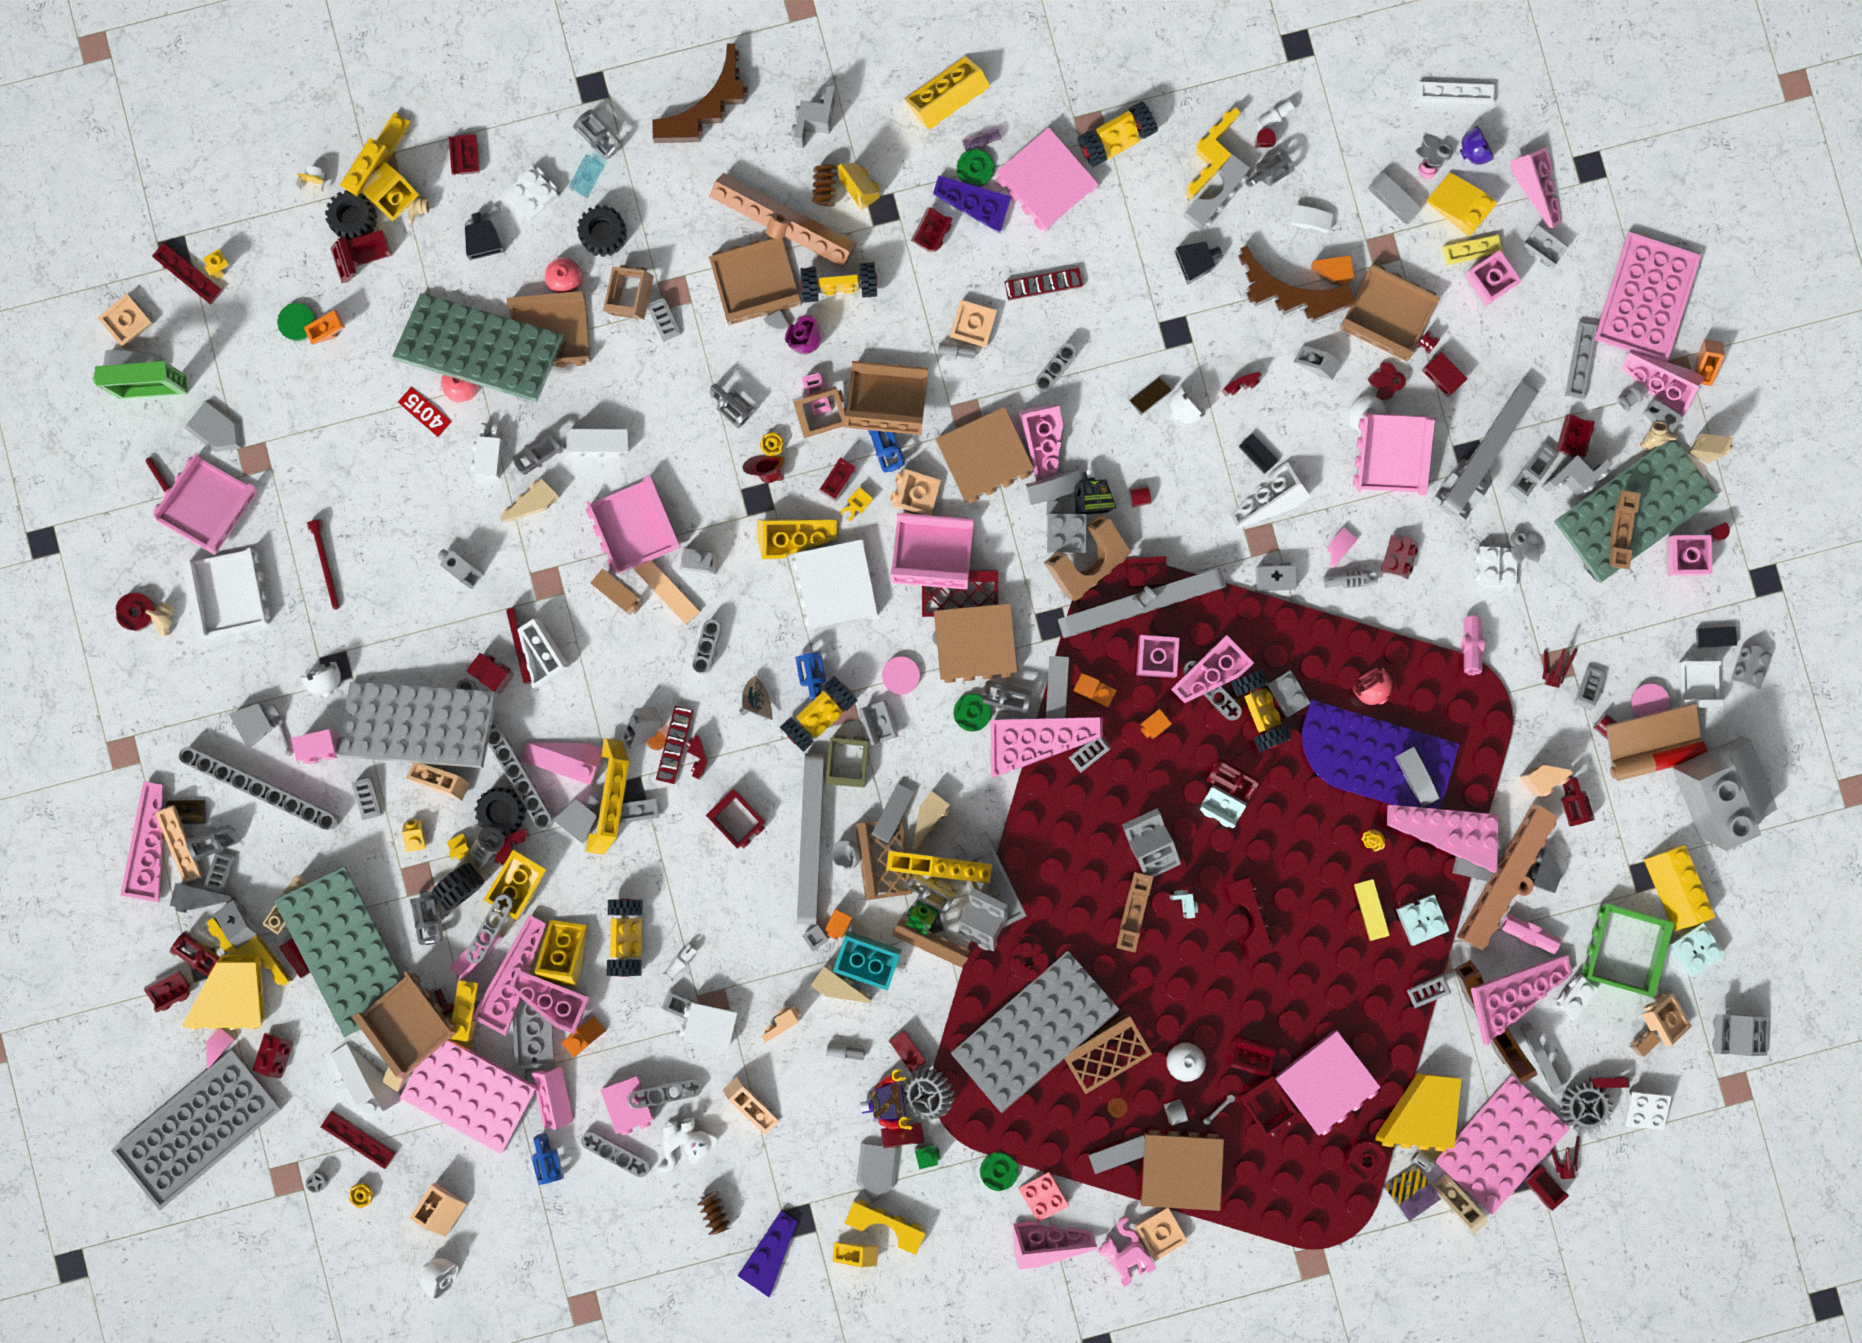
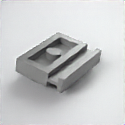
M1291 670L1266 685L1285 718L1310 704Z

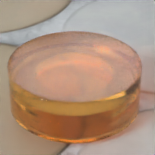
M658 731L655 736L647 740V745L652 750H661L664 748L666 737Z
M1116 1097L1109 1101L1107 1108L1110 1115L1119 1118L1126 1114L1127 1104L1123 1099Z

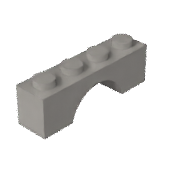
M1232 154L1219 171L1223 183L1222 192L1215 198L1208 200L1197 198L1185 212L1184 218L1201 231L1204 227L1208 228L1215 220L1212 218L1215 213L1218 212L1220 214L1225 208L1226 204L1224 202L1227 198L1232 199L1237 193L1236 187L1240 183L1243 185L1250 176L1248 175L1250 167Z

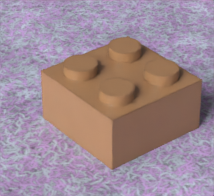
M1643 1030L1639 1034L1640 1036L1634 1039L1629 1046L1639 1056L1645 1057L1661 1041L1650 1030Z

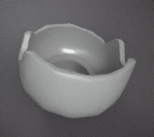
M842 840L835 843L832 848L834 864L837 867H843L845 870L855 868L861 859L858 845L850 840Z

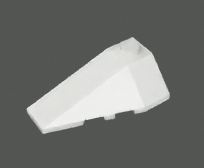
M1288 462L1271 472L1268 476L1269 480L1263 486L1259 485L1255 489L1256 493L1251 499H1246L1231 514L1238 529L1294 509L1311 498Z

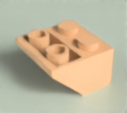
M1540 765L1530 769L1520 776V779L1532 796L1541 797L1552 793L1554 786L1563 785L1569 781L1570 778L1568 776L1573 774V772L1568 769Z
M435 1182L429 1187L410 1216V1219L423 1228L446 1237L468 1203Z

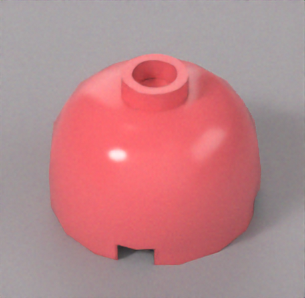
M560 257L548 264L545 270V282L553 293L576 292L583 283V273L575 261Z
M443 374L441 377L443 393L450 400L457 403L472 400L480 388V385Z
M1376 668L1359 678L1361 682L1358 686L1356 684L1353 686V692L1363 703L1375 705L1378 703L1383 704L1388 700L1393 684L1384 668H1382V671Z

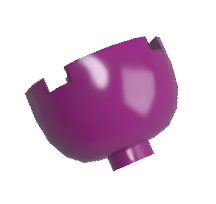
M804 315L797 318L798 322L795 325L791 324L785 334V342L796 353L807 355L820 347L824 334L821 325L812 316Z

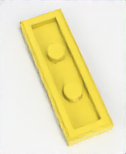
M1499 234L1442 247L1447 266L1490 257L1499 250L1503 253Z
M1371 879L1354 884L1369 940L1372 941L1389 936L1374 880Z

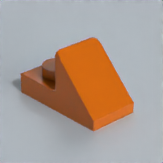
M333 310L305 326L304 329L311 345L338 337L337 332L344 329L345 325L338 310Z
M1081 674L1073 691L1108 708L1117 690L1101 683L1100 680Z

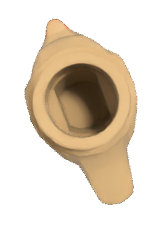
M423 196L417 197L407 207L410 214L409 224L414 223L417 215L429 213L430 204L428 198Z
M1656 421L1652 424L1650 431L1646 434L1645 440L1640 443V446L1649 451L1654 447L1665 444L1669 440H1676L1677 435L1668 433V425L1665 422Z
M163 602L159 603L156 611L146 610V614L150 615L153 624L157 627L158 634L167 636L170 635L171 617L173 616L174 608Z

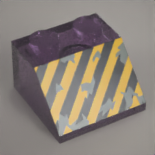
M1415 1164L1383 1186L1409 1222L1441 1200L1431 1183Z

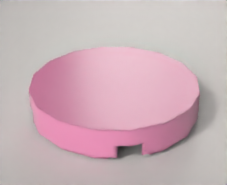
M907 657L892 658L883 668V684L894 694H908L919 683V668L914 661Z
M1644 684L1638 687L1631 697V709L1637 717L1669 710L1670 698L1667 691L1656 684Z

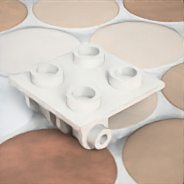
M1629 1092L1628 1100H1630L1625 1126L1664 1130L1671 1096L1653 1094L1652 1092Z

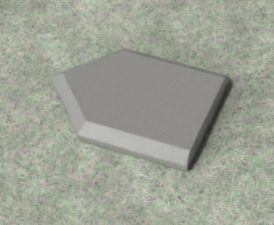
M210 399L203 403L185 427L187 431L214 452L242 449L239 422Z
M861 1143L856 1182L872 1203H875L895 1187L900 1149L898 1147L883 1149L882 1145Z

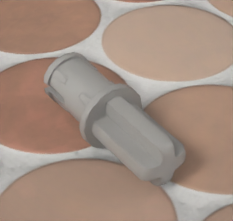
M939 342L938 355L953 356L954 359L957 357L974 359L976 349L958 346V344L950 345Z
M828 1043L826 1056L841 1057L843 1060L847 1058L863 1061L865 1050L847 1047V1045L839 1046Z

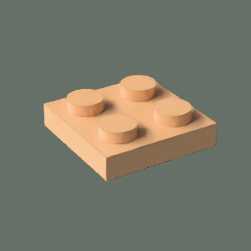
M128 294L124 295L98 317L100 322L123 348L153 324Z
M960 300L950 337L986 348L997 310Z
M1164 1208L1134 1226L1154 1261L1188 1242L1169 1208Z

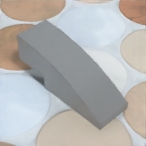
M1543 443L1510 485L1507 492L1522 503L1530 495L1537 483L1541 481L1559 453Z
M1077 469L1027 483L1025 485L1031 505L1073 493L1075 486L1083 482L1081 470Z
M1411 747L1396 755L1395 759L1403 771V776L1421 807L1423 808L1439 799L1432 780L1415 748Z

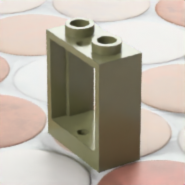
M835 735L834 738H830L826 784L865 787L869 741H865V737L854 736L853 740L846 739L845 735ZM835 744L863 746L860 779L832 777Z

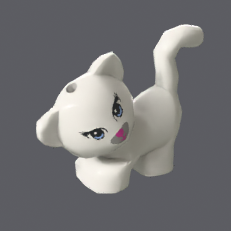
M694 1118L684 1119L681 1124L682 1127L679 1128L676 1121L666 1123L663 1128L662 1146L668 1164H660L658 1166L659 1172L673 1170L676 1162L672 1151L679 1145L684 1144V1150L688 1154L690 1162L696 1164L710 1151L711 1147L718 1143L717 1138L703 1131H692L695 1126Z

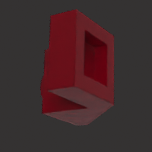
M695 735L694 738L691 737L686 747L688 748V753L700 758L699 762L695 761L691 772H693L692 777L700 780L709 762L701 737Z
M522 829L506 835L504 846L494 859L495 863H501L502 866L505 864L514 850L512 842H515V845L525 842L526 837L530 836L528 829Z

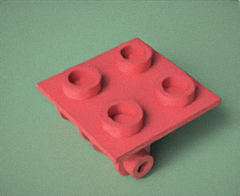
M1048 1171L1039 1178L1018 1188L1038 1222L1070 1206L1052 1174Z

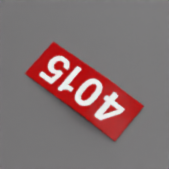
M412 387L398 401L403 408L437 437L452 422Z

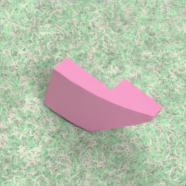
M1344 527L1332 539L1331 545L1328 547V552H1330L1331 556L1330 566L1332 568L1358 540Z
M221 1028L217 1029L206 1041L208 1069L218 1061L224 1051L234 1042V1039Z

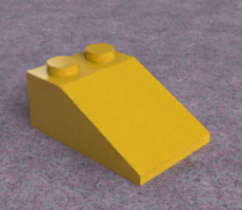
M858 163L838 165L839 181L861 211L880 198V188L875 181H870L868 178L869 173L864 166L860 167Z
M1451 172L1448 173L1425 201L1469 237L1497 205V202L1484 191Z
M513 850L483 900L493 905L498 896L502 894L510 895L514 904L508 915L518 920L529 905L547 869ZM506 898L499 901L502 904L499 910L502 911L503 907L509 906L506 903Z
M550 920L535 968V974L538 978L553 984L577 986L582 969L587 925Z

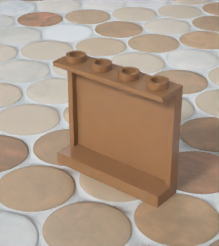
M768 237L763 242L759 240L752 241L748 246H734L730 248L731 251H717L712 253V256H709L728 326L772 314L778 310L782 311L801 305L783 238L774 239Z
M1371 265L1354 297L1356 302L1353 306L1349 307L1339 329L1408 362L1440 297L1434 291H1425L1419 288L1420 285L1413 281L1407 282L1403 280V277L1397 273L1391 274L1385 271L1386 269L1380 265Z
M583 291L507 298L510 319L564 334L563 343L553 364L556 368L567 367V364L584 366L587 362H591L586 300Z
M852 361L845 428L921 435L928 368Z
M1005 407L935 439L964 503H974L980 499L979 496L985 493L989 496L997 492L996 488L1002 485L1006 488L1014 484L1013 480L1026 479L1032 475L1031 472L1034 470Z
M1010 603L934 610L940 680H944V683L956 682V678L972 681L975 680L976 676H982L983 679H992L996 674H1002V677H1012L1013 673L1017 672Z
M406 971L404 972L406 977L364 1013L357 1012L352 1017L395 1077L402 1079L457 1033L453 1028L455 1026L454 1023L442 1014L444 1011L442 1007L431 999V992L427 988L422 987L420 984L422 981L419 976Z
M1149 1130V1133H1144L1141 1206L1220 1211L1224 1139L1219 1137V1134L1207 1133V1137L1199 1136L1200 1133L1196 1132L1180 1135L1178 1131H1168V1134H1160V1130Z

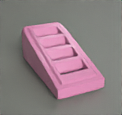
M820 373L802 378L807 395L810 394V390L821 388V391L825 390ZM816 380H818L819 382L817 384L808 386L807 384L809 382H813ZM827 397L809 402L813 416L831 411ZM825 402L826 406L815 409L814 405Z

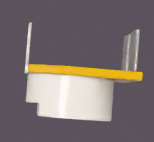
M306 166L304 174L297 173L296 185L299 186V189L302 187V182L306 181L322 184L321 191L323 192L325 173L321 168Z

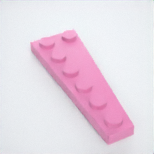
M143 781L121 896L160 902L163 832L155 812L164 809V785Z
M531 915L528 916L474 1012L473 1019L507 1036L520 1001V997L509 988L516 969L527 974L530 973L547 926L546 923Z

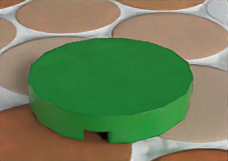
M980 149L967 150L957 161L956 171L958 178L963 183L977 187L984 186L993 176L994 165L992 158L988 153Z
M292 303L280 311L277 325L284 337L293 341H302L308 338L304 327L316 321L312 310L306 305Z
M971 693L964 695L958 699L954 706V720L965 731H979L990 721L991 707L982 702V696L979 694Z
M1002 1152L992 1153L981 1162L980 1177L984 1185L989 1189L1003 1191L1012 1187L1016 1182L1018 1167L1015 1160L1008 1154Z

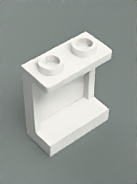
M1685 658V661L1679 662V707L1696 703L1697 708L1723 707V700H1720L1719 666L1722 665V661H1716V658H1704V661H1697V658Z
M690 1001L689 1006L686 1005L684 1009L685 1023L684 1025L681 1024L679 1030L681 1040L728 1051L737 1012Z

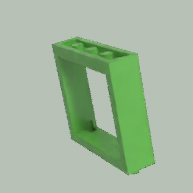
M165 361L95 366L94 377H92L97 387L118 399L187 394L186 375Z
M1602 903V906L1597 910V925H1594L1592 929V944H1589L1587 948V963L1585 962L1582 966L1583 976L1588 980L1655 998L1674 923ZM1609 911L1660 926L1644 989L1593 975Z

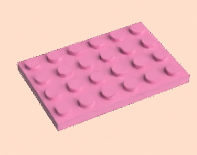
M1628 232L1594 339L1625 351H1632L1668 362L1701 255Z
M449 1039L414 1069L400 1098L502 1154L537 1086Z
M1510 1075L1459 1131L1455 1138V1148H1447V1152L1441 1151L1435 1158L1437 1160L1436 1164L1493 1215L1570 1128L1527 1088L1520 1084L1515 1077Z

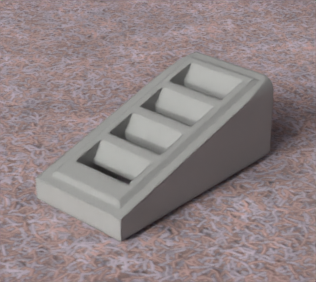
M665 298L648 304L647 307L663 342L681 335ZM663 305L665 307L657 312L653 311L654 309H657ZM664 313L668 314L663 318L657 319L658 316ZM668 320L671 321V323H669V324H667V325H664V326H662V327L660 326V324H662V323H664V322H666V321H668ZM674 327L673 331L666 334L663 333V331Z
M1587 666L1574 701L1575 705L1588 710H1592L1596 706L1606 672ZM1589 675L1596 676L1599 680L1593 679ZM1587 682L1592 683V684H1595V685H1597V686L1594 687V686L1588 685ZM1586 689L1588 691L1593 692L1594 694L1587 693L1584 690Z
M1104 736L1097 739L1104 747L1103 750L1094 740L1084 744L1069 757L1080 772L1084 771L1112 748ZM1092 745L1098 754L1095 755L1089 746ZM1086 750L1092 759L1089 760L1083 751ZM1080 755L1086 764L1083 765L1076 756Z
M373 778L352 782L362 820L381 816L382 813ZM365 785H368V787H369V788L364 789V790H360V788H359V787L365 786ZM370 792L371 796L362 798L361 794ZM373 800L372 804H363V802ZM375 807L376 811H372L369 813L365 812V809Z
M222 852L215 853L203 889L224 894L236 856ZM219 858L228 860V864L218 862ZM217 866L226 868V870L221 871L217 870L216 868ZM215 873L223 875V878H216L214 875ZM212 882H218L220 886L212 885Z
M1441 974L1408 989L1407 992L1414 1007L1417 1008L1451 994V989L1444 974ZM1437 982L1441 983L1444 990L1440 991ZM1432 984H1433V987H1434V989H1435V991H1436V994H1434V995H1433V993H1432V991H1431V988H1430V985H1432ZM1423 988H1426L1429 997H1425ZM1415 991L1419 992L1422 998L1421 1001H1418Z
M668 991L661 1009L686 1019L683 1016L685 1006L690 1001L697 1002ZM672 998H676L672 1008H669ZM680 1000H682L683 1003L680 1010L676 1011Z

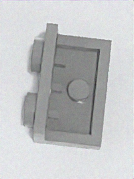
M1539 224L1523 244L1526 247L1524 250L1532 256L1535 254L1541 258L1540 262L1547 267H1550V265L1555 267L1569 248L1567 244Z
M1743 644L1731 680L1744 683L1754 689H1761L1772 653L1758 646Z
M887 700L859 709L860 719L865 726L866 737L871 745L899 737Z

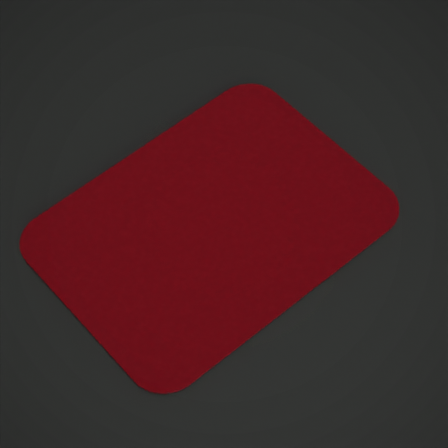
M1125 559V561L1115 566L1111 573L1101 578L1096 586L1087 590L1082 598L1076 601L1072 600L1067 616L1142 593L1145 586L1129 587L1128 562ZM1167 565L1168 584L1198 575ZM1225 583L1226 587L1077 635L1063 638L1061 633L1055 656L1069 657L1065 718H1102L1103 736L1112 748L1082 772L1077 769L1069 757L1083 745L1021 768L997 849V855L1027 916L1002 928L997 937V946L994 951L990 949L984 950L973 941L969 944L968 949L970 952L967 956L968 959L962 967L933 1065V1069L936 1068L937 1073L942 1072L943 1078L948 1077L946 1082L952 1084L950 1090L955 1091L952 1095L954 1101L951 1103V1109L939 1119L956 1140L972 1150L987 1155L996 1152L1006 1153L1017 1164L1043 1172L1048 1171L1053 1175L1136 1200H1140L1142 1196L1144 1157L1095 1174L1089 1154L1144 1135V1133H1149V1130H1160V1134H1168V1131H1178L1180 1135L1196 1132L1200 1133L1199 1136L1207 1137V1133L1219 1134V1137L1224 1139L1220 1211L1169 1208V1210L1296 1248L1309 1250L1326 1249L1342 1244L1359 1233L1369 1222L1377 1208L1394 1147L1383 1146L1382 1142L1375 1140V1137L1414 1079L1436 1002L1434 1000L1415 1008L1407 990L1444 974L1471 877L1452 873L1456 859L1455 855L1441 850L1433 844L1421 841L1413 835L1388 826L1387 808L1391 804L1332 787L1317 776L1305 757L1301 740L1302 726L1308 705L1285 718L1273 698L1274 707L1280 714L1281 724L1272 727V730L1286 725L1292 740L1259 752L1254 737L1267 732L1265 730L1258 732L1244 697L1249 695L1250 692L1236 696L1232 681L1221 685L1240 706L1242 711L1238 719L1231 721L1226 719L1204 695L1184 703L1171 689L1185 676L1183 669L1186 663L1190 661L1199 662L1227 635L1254 662L1240 677L1234 680L1264 669L1270 683L1291 670L1309 702L1314 700L1458 743V751L1441 809L1486 814L1490 812L1510 742L1513 712L1504 685L1487 665L1482 663V672L1480 674L1468 675L1464 672V653ZM1151 585L1148 587L1154 589L1164 585ZM1140 635L1179 638L1177 677L1136 675ZM1376 668L1382 671V668H1384L1393 684L1388 700L1383 704L1378 703L1375 705L1363 703L1353 692L1354 684L1358 686L1361 682L1359 678L1367 672ZM1081 674L1100 680L1101 683L1117 690L1108 708L1073 691ZM1048 681L1036 719H1046ZM1265 685V686H1262V687L1257 688V689H1255V690L1260 691V690L1265 689V688H1267V687H1266V685ZM1220 692L1215 693L1214 701L1222 703L1224 695ZM1229 700L1221 706L1222 709L1226 707L1229 710V716L1237 715L1235 713L1237 709L1228 706L1231 703ZM1160 709L1171 722V725L1154 739H1151V737L1146 738L1140 730L1142 728L1140 724ZM1096 740L1097 745L1103 750L1104 747ZM1090 745L1089 748L1094 752V754H1098L1094 747ZM1084 750L1083 753L1089 760L1092 759L1087 751ZM1080 755L1076 756L1083 765L1086 764ZM1218 757L1259 780L1258 788L1254 795L1248 801H1244L1247 805L1234 828L1222 825L1219 820L1207 817L1200 810L1203 800L1212 785H1215L1206 781V778ZM1218 770L1217 774L1232 781V777ZM1243 778L1245 783L1241 790L1237 789V791L1246 795V791L1253 783ZM1158 809L1164 826L1174 842L1181 864L1153 877L1136 952L1116 948L1134 872L1142 874V871L1130 848L1122 824L1140 817L1149 811ZM1372 829L1381 832L1385 838L1384 848L1378 851L1367 848L1364 841H1362L1363 833ZM1244 878H1250V881L1253 880L1257 891L1254 894L1256 899H1260L1263 910H1260L1262 918L1265 917L1269 928L1266 931L1268 937H1272L1275 945L1272 948V953L1254 959L1248 958L1243 939L1248 936L1252 929L1251 914L1244 906L1230 902L1225 884ZM1371 879L1374 880L1389 936L1372 941L1369 940L1354 884ZM1188 890L1189 894H1193V901H1197L1198 913H1195V918L1183 917L1182 899H1170V895H1174V891ZM1431 894L1435 895L1449 931L1413 946L1408 940L1396 909L1409 903L1415 905L1418 903L1417 900ZM1024 942H1033L1040 945L1048 956L1047 969L1069 951L1119 1009L1100 1028L1128 1013L1152 1055L1087 1094L1084 1093L1067 1062L1063 1059L1001 1113L953 1057L951 1052L1033 982L1019 979L1011 970L1010 954L1017 945ZM1032 956L1024 958L1026 967L1028 965L1033 966ZM1433 984L1430 985L1433 995L1436 994ZM1423 988L1425 997H1429L1426 988ZM1415 991L1418 1001H1421L1422 998L1419 992ZM1132 1027L1124 1031L1123 1038L1133 1040L1135 1032ZM1333 1030L1338 1031L1380 1086L1377 1090L1378 1094L1371 1099L1366 1098L1362 1102L1363 1105L1356 1111L1351 1110L1348 1112V1117L1340 1123H1334L1331 1126L1332 1130L1327 1134L1318 1135L1283 1090L1299 1116L1295 1118L1296 1121L1290 1126L1284 1125L1279 1128L1280 1132L1275 1136L1265 1137L1238 1096L1264 1079L1265 1076L1231 1067L1235 1045L1238 1040L1250 1039L1254 1043L1268 1044L1272 1048L1277 1049L1270 1073L1274 1077ZM1108 1040L1106 1048L1116 1050L1118 1040ZM1122 1041L1119 1051L1129 1053L1132 1043ZM1189 1042L1202 1050L1206 1066L1199 1078L1183 1082L1170 1074L1167 1068V1056L1169 1051L1177 1044ZM1135 1044L1132 1054L1140 1056L1146 1051L1143 1046ZM1093 1049L1089 1058L1099 1060L1102 1050ZM1105 1051L1103 1061L1113 1063L1115 1053ZM1118 1054L1116 1065H1125L1128 1056ZM1077 1059L1072 1062V1065L1075 1069L1083 1070L1085 1060ZM1088 1061L1086 1071L1096 1073L1098 1063ZM1101 1064L1099 1074L1104 1076L1110 1074L1111 1066ZM1084 1075L1083 1083L1085 1087L1093 1084L1095 1076ZM1273 1086L1248 1101L1265 1128L1289 1113ZM1228 1095H1233L1235 1097L1234 1102H1229L1211 1120L1210 1125H1205L1203 1120L1215 1112L1227 1100ZM1181 1099L1188 1121L1171 1125L1163 1104ZM1362 1141L1373 1142L1384 1150L1387 1167L1381 1177L1376 1180L1363 1181L1356 1178L1350 1172L1346 1161L1350 1149L1355 1144ZM1370 1156L1362 1159L1364 1161L1363 1166L1366 1164L1370 1166L1372 1164Z

